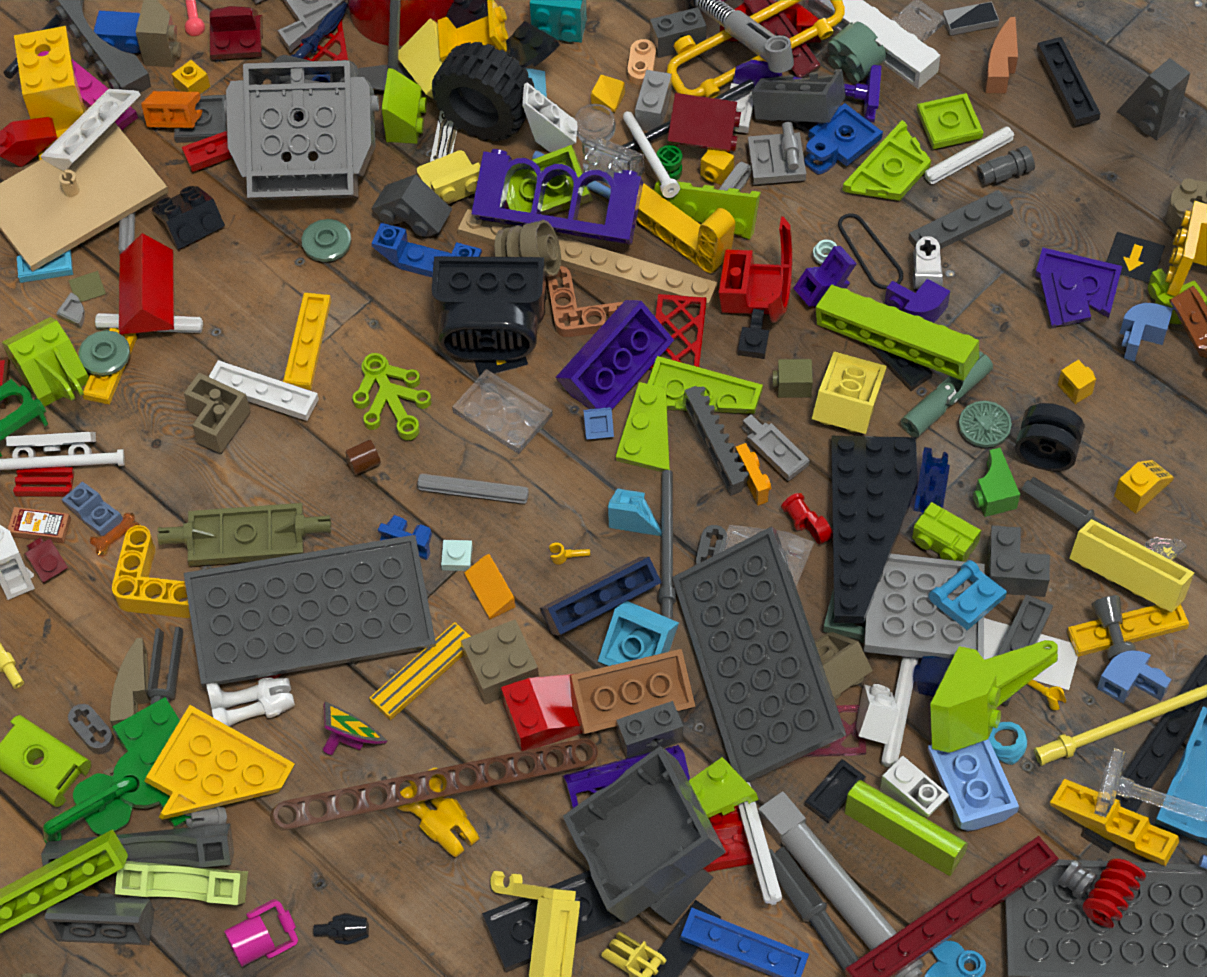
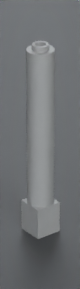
M783 791L759 807L762 826L780 847L785 846L871 951L897 933L805 824L806 818ZM917 960L894 977H920L922 975L920 969L923 967V963Z

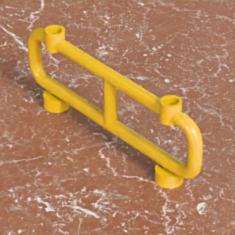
M779 0L749 17L760 23L801 0ZM830 0L835 9L834 15L827 19L822 18L818 20L812 27L791 37V48L793 49L817 35L821 40L829 38L834 33L832 27L840 23L845 15L843 1ZM723 30L697 45L690 35L677 40L673 47L678 55L673 57L667 65V73L672 74V86L675 91L681 94L705 96L708 98L720 95L719 88L733 81L735 68L714 79L705 80L699 87L693 90L687 89L677 74V68L690 59L732 38V36ZM759 55L750 59L767 62Z

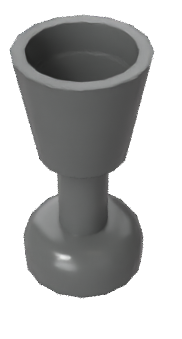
M1107 596L1094 601L1091 605L1103 628H1108L1113 643L1106 652L1108 660L1111 661L1115 656L1126 651H1137L1134 643L1124 641L1120 629V624L1123 622L1120 596Z

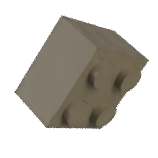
M515 619L461 640L463 658L485 705L502 698L501 687L527 678L539 677L538 666Z

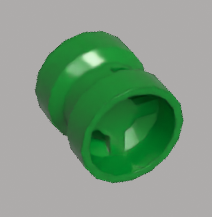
M673 145L663 146L657 151L656 155L669 177L678 180L682 175V152Z

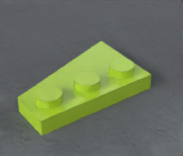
M639 382L617 450L616 461L659 472L670 470L666 388Z

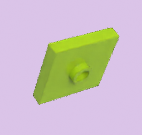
M967 93L917 104L916 110L933 149L983 138L984 132Z

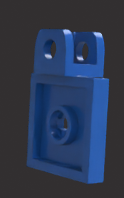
M844 103L838 108L829 123L817 124L809 130L808 137L810 140L806 145V151L809 153L805 157V165L816 174L827 172L836 165L837 159L848 166L880 141L883 131ZM840 133H850V137H843ZM819 160L823 163L821 165H816L813 161Z

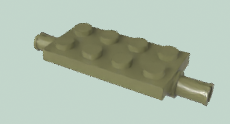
M302 503L188 511V522L183 523V526L158 527L159 533H157L159 546L184 543L188 548L189 566L253 562L304 553V537H306V534L331 533L330 515L305 517Z

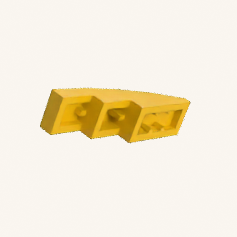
M1067 779L1062 781L1050 801L1052 807L1079 824L1163 866H1166L1179 844L1178 835L1151 825L1148 817L1121 807L1119 800Z

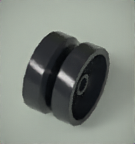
M1052 403L1032 405L1025 410L1015 451L1018 457L1025 463L1045 471L1070 469L1075 465L1085 424L1076 412L1064 406Z

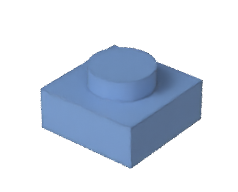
M611 407L583 410L586 439L614 437Z

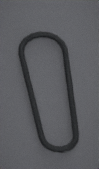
M853 213L840 217L838 227L870 281L881 289L888 287V285H881L874 280L845 232L842 222L848 217H854L860 221L897 268L899 279L896 283L900 284L903 280L902 268L859 215Z

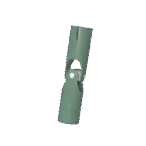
M979 351V359L964 381L948 376L936 390L927 395L901 418L903 429L910 436L916 438L924 433L946 412L950 405H954L993 370V364L989 357Z

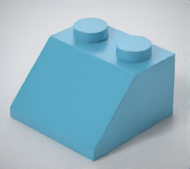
M625 601L614 610L598 662L611 666L669 652L679 622Z

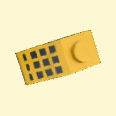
M1153 460L1137 462L1119 479L1114 497L1136 514L1172 482L1174 477Z

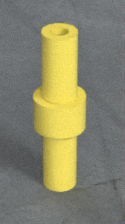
M0 643V672L5 673L14 689L20 688L24 681L15 668L16 662Z

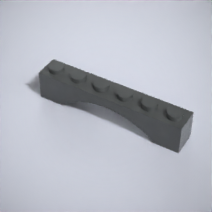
M46 0L48 3L52 2L54 4L59 19L62 22L65 20L68 23V29L75 40L79 38L82 42L81 46L88 58L93 57L100 75H106L109 79L108 84L111 89L134 90L141 93L151 87L149 73L136 55L109 45L90 28L83 15L84 0Z
M231 823L117 835L128 854L126 861L187 865L202 868L231 865L234 854ZM97 837L47 842L41 853L43 866Z

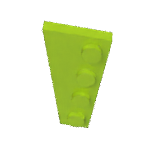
M658 180L655 184L654 191L695 221L703 223L717 208H723L735 220L734 234L747 239H751L753 236L761 192L751 191L748 194L741 193L740 189L729 188L725 191L714 189V186L704 185L701 188L693 187L691 183L678 182L680 186L678 194L674 197L666 198L660 191V181Z

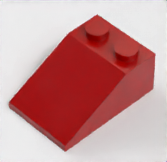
M573 674L527 678L501 687L503 704L521 751L543 747L582 734L572 707L569 675Z

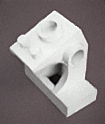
M0 525V584L9 600L35 588L10 531Z

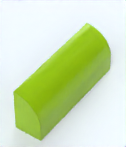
M859 780L847 795L845 809L847 816L948 876L952 875L966 853L967 842L862 780Z

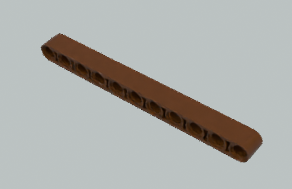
M578 739L290 799L277 804L272 809L270 820L276 829L287 831L575 770L592 764L597 758L598 749L593 741ZM577 746H582L586 750L587 758L585 761H581L576 757L575 750ZM549 752L557 755L559 759L557 767H552L548 764L546 757ZM520 758H524L529 762L530 769L528 773H522L518 769L517 762ZM490 764H495L500 768L501 776L498 780L490 777L488 773ZM461 770H466L471 774L472 782L469 786H465L460 782L459 773ZM432 776L441 779L443 787L440 792H435L430 788L429 780ZM402 782L409 783L412 786L413 795L411 798H404L400 794L399 787ZM372 789H379L383 793L384 799L380 805L371 802L369 793ZM342 795H348L353 799L354 806L351 811H345L340 807L339 799ZM312 801L320 802L324 808L323 815L320 818L313 817L309 812V805ZM282 807L289 808L293 813V821L290 824H284L278 818V812Z

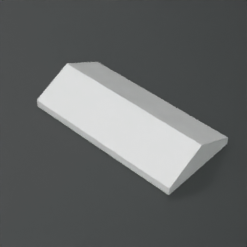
M108 89L40 157L62 171L67 170L141 94L139 91Z

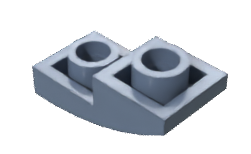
M83 481L61 499L83 523L102 538L124 521L122 515L117 510L104 502L100 494Z

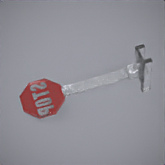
M1116 748L1113 749L1111 759L1105 765L1094 814L1106 817L1115 802L1116 796L1119 795L1125 798L1130 796L1207 822L1206 807L1134 784L1133 780L1121 777L1126 752Z

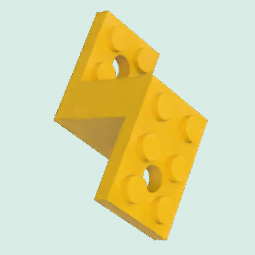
M66 26L14 35L22 95L30 119L52 118L57 139L86 112L73 70ZM49 51L45 56H38L40 52ZM53 141L49 146H47L44 150H42V151L39 153V160H42V158H41L40 156H41L55 141Z
M1194 201L1191 210H1185L1181 221V226L1184 227L1176 231L1173 245H1176L1177 248H1173L1169 263L1173 264V266H1169L1165 282L1169 283L1167 291L1169 295L1176 296L1180 293L1193 262L1207 266V204Z

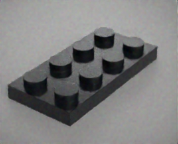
M590 870L549 886V888L576 891L575 901H580L575 944L621 926V920L606 909L591 877ZM522 897L482 913L483 920L505 972L531 962L538 904L536 899Z

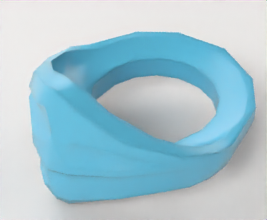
M1013 722L999 723L998 728H993L989 736L990 743L998 760L1009 765L1015 764L1024 755L1027 748V738L1024 730ZM1010 729L1017 733L1018 738L1016 739V744L1002 746L1001 743L995 740L994 736L1000 730Z

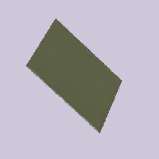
M98 271L68 280L73 294L81 302L106 294Z

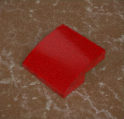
M738 805L734 806L735 811L723 815L721 812L708 818L726 853L704 867L707 872L754 864Z

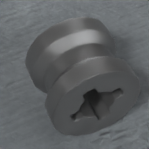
M1076 859L1065 870L1058 884L1063 888L1068 887L1071 889L1073 896L1080 899L1091 887L1097 875L1092 871H1086L1082 863Z

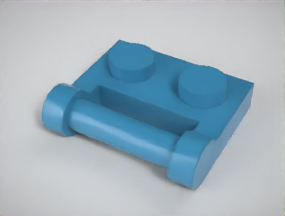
M967 560L961 566V570L941 587H935L931 590L928 596L935 606L966 630H969L1005 599L1007 591L981 572L974 561ZM969 579L973 582L969 588L953 601L947 597L966 580Z

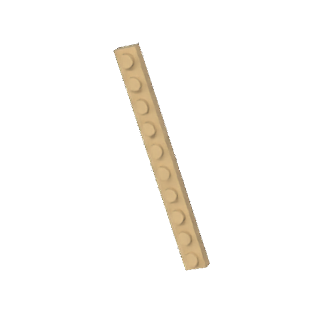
M467 209L458 227V235L494 246L497 232L503 228L514 227V225L477 220L471 214L472 210ZM557 235L561 250V266L655 294L706 297V309H709L717 291L718 282Z

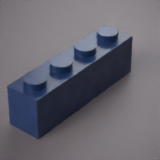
M639 557L539 609L551 634L561 635L662 582L650 557Z

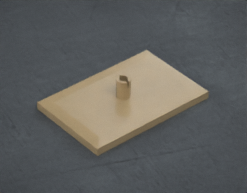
M114 122L67 170L62 171L42 159L1 182L0 230L33 272L169 191L166 184Z

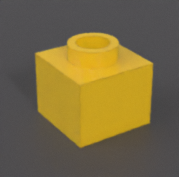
M192 60L172 73L174 86L181 92H200L201 94L211 87L208 74Z
M708 149L701 158V176L710 182H715L722 186L734 169V155L725 151Z
M1078 359L1061 370L1058 386L1074 404H1077L1093 393L1096 378L1093 371L1089 367H1085Z

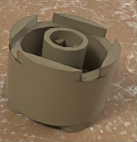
M1188 178L1183 180L1174 189L1166 214L1167 226L1169 224L1174 236L1177 229L1181 230L1184 227L1181 226L1185 210H1191L1194 201L1207 204V182Z

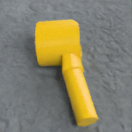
M552 543L549 546L552 553L560 552L558 555L550 556L552 562L556 565L563 564L567 558L590 556V549L565 550L561 543Z
M1033 679L1027 683V685L1047 697L1050 709L1059 710L1058 701L1066 703L1061 687L1054 686L1048 688Z

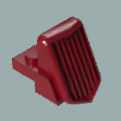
M228 6L210 11V56L212 60L262 57L263 16L258 15L256 9Z

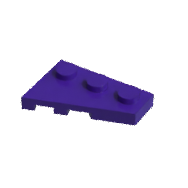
M1042 247L1035 276L1040 278V274H1051L1054 271L1079 266L1089 307L1109 318L1122 266Z

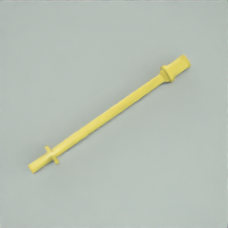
M1207 684L1074 737L1066 736L1065 734L1059 735L1058 740L1034 748L1036 759L1043 766L1064 756L1067 759L1073 757L1076 748L1206 698Z

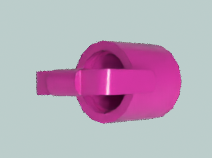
M277 899L270 900L249 911L246 914L248 919L224 931L241 967L264 955L268 959L295 946L298 942L294 931L296 925L289 910H284L282 904ZM273 907L278 912L277 917L284 931L290 937L289 941L277 947L274 946L259 914Z

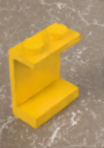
M487 0L488 16L457 29L447 16L439 19L440 59L444 62L454 47L468 42L471 44L473 42H482L483 45L490 44L495 46V49H502L506 52L508 33L505 29V21L507 16L503 7L498 6L494 0Z

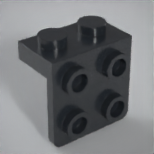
M198 186L185 187L180 191V194L172 198H163L152 208L153 214L165 223L177 249L225 226L214 199Z

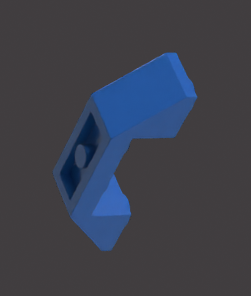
M384 223L380 224L371 243L375 250L399 269L428 277H433L434 256L480 257L482 253L480 248L457 242L452 253L410 243L407 240L406 229Z

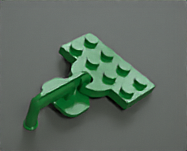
M166 697L113 726V732L127 753L119 758L114 768L113 776L97 773L77 784L73 791V800L76 805L43 825L45 843L60 841L62 838L60 831L83 818L95 834L101 836L112 829L115 832L126 826L133 807L150 808L160 805L163 810L170 796L144 782L180 722ZM184 814L168 818L173 828L177 829L186 823L185 818H191V816Z

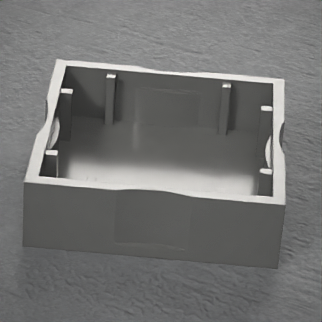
M659 746L627 769L615 782L595 792L563 815L577 848L583 853L589 864L591 877L606 909L624 923H627L726 853L679 761L662 746Z

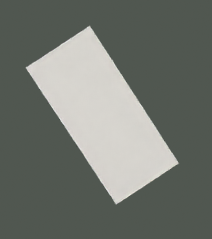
M984 618V660L998 655L1011 625ZM1041 634L1038 642L1051 640L1058 645V660L1033 680L1069 690L1078 658L1071 642Z

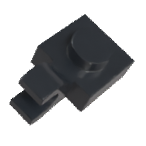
M753 309L750 328L742 327L738 356L765 359L769 330L762 329L764 310Z

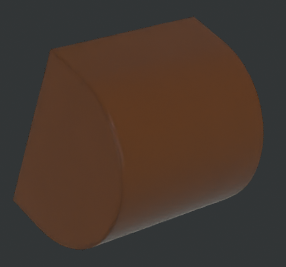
M371 440L346 450L347 464L355 476L381 464L378 452Z

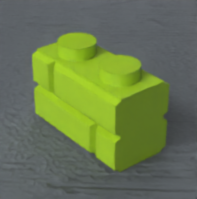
M931 502L924 511V514L916 522L912 539L922 549H932L939 553L942 559L966 562L969 555L978 545L982 530Z

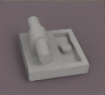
M791 122L782 124L783 134L748 136L747 143L753 185L806 180L800 132L794 133Z

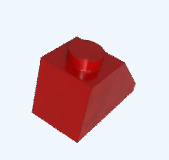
M43 117L10 122L0 130V157L23 167L57 139L53 119Z

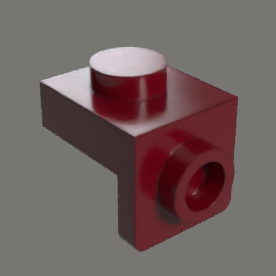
M40 537L26 546L29 551L23 555L28 559L42 583L68 568L51 539L44 542Z

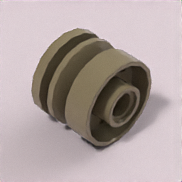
M540 220L527 223L523 227L517 225L511 228H503L495 236V257H544L545 277L558 274L561 266V250L555 230L548 221Z

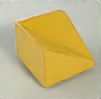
M600 75L591 92V105L616 112L625 95V83Z

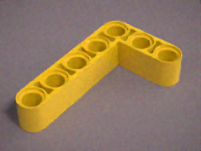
M643 183L636 221L705 272L711 274L724 263L725 250H732L735 231L733 216L727 210L717 208L700 225Z
M136 525L131 527L125 534L112 583V591L119 608L127 612L191 619L188 599L184 602H179L182 598H187L185 581L149 578L155 554L152 536L149 529L145 526ZM138 566L137 569L129 570L132 567ZM132 591L129 595L123 596L124 593ZM160 594L159 597L151 599L152 596Z

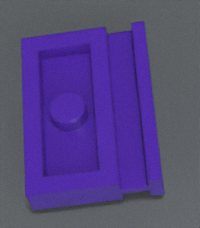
M1079 266L1054 271L1051 274H1040L1051 328L1091 320Z

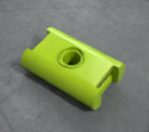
M18 715L10 721L13 728L0 743V770L53 806L60 807L67 801L63 795L80 774L84 776L88 774L91 768V761L23 716ZM44 757L41 763L33 765L37 758Z

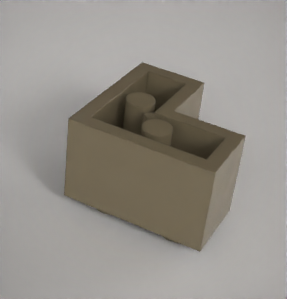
M198 373L184 392L189 411L199 415L192 424L197 443L221 454L250 413L247 396L241 391Z

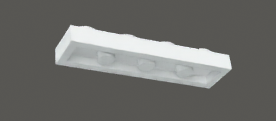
M219 360L209 375L210 378L245 393L249 402L305 421L308 420L319 400L318 393Z

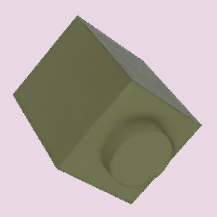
M778 359V370L772 371V386L778 387V398H811L813 383L812 359Z

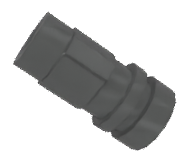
M1027 146L1017 148L1016 151H1009L1008 155L1000 156L978 165L977 174L980 182L985 186L1008 179L1012 175L1020 176L1023 173L1031 172L1035 169V162L1030 149Z

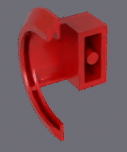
M781 216L779 227L781 265L754 264L753 250H725L719 288L722 312L752 314L753 309L764 310V314L770 315L772 323H776L786 313L791 292L793 246L791 225L784 216Z

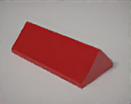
M143 233L120 254L119 334L174 330L173 249Z

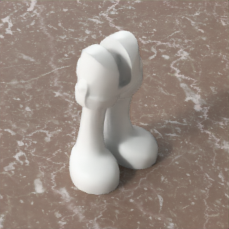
M262 678L259 680L258 685L235 692H224L217 683L206 684L213 718L229 727L237 722L265 714L267 718L275 717L295 706L293 695L289 693L291 685L288 678ZM258 700L257 703L251 704L249 706H245L234 710H226L227 708L239 704Z

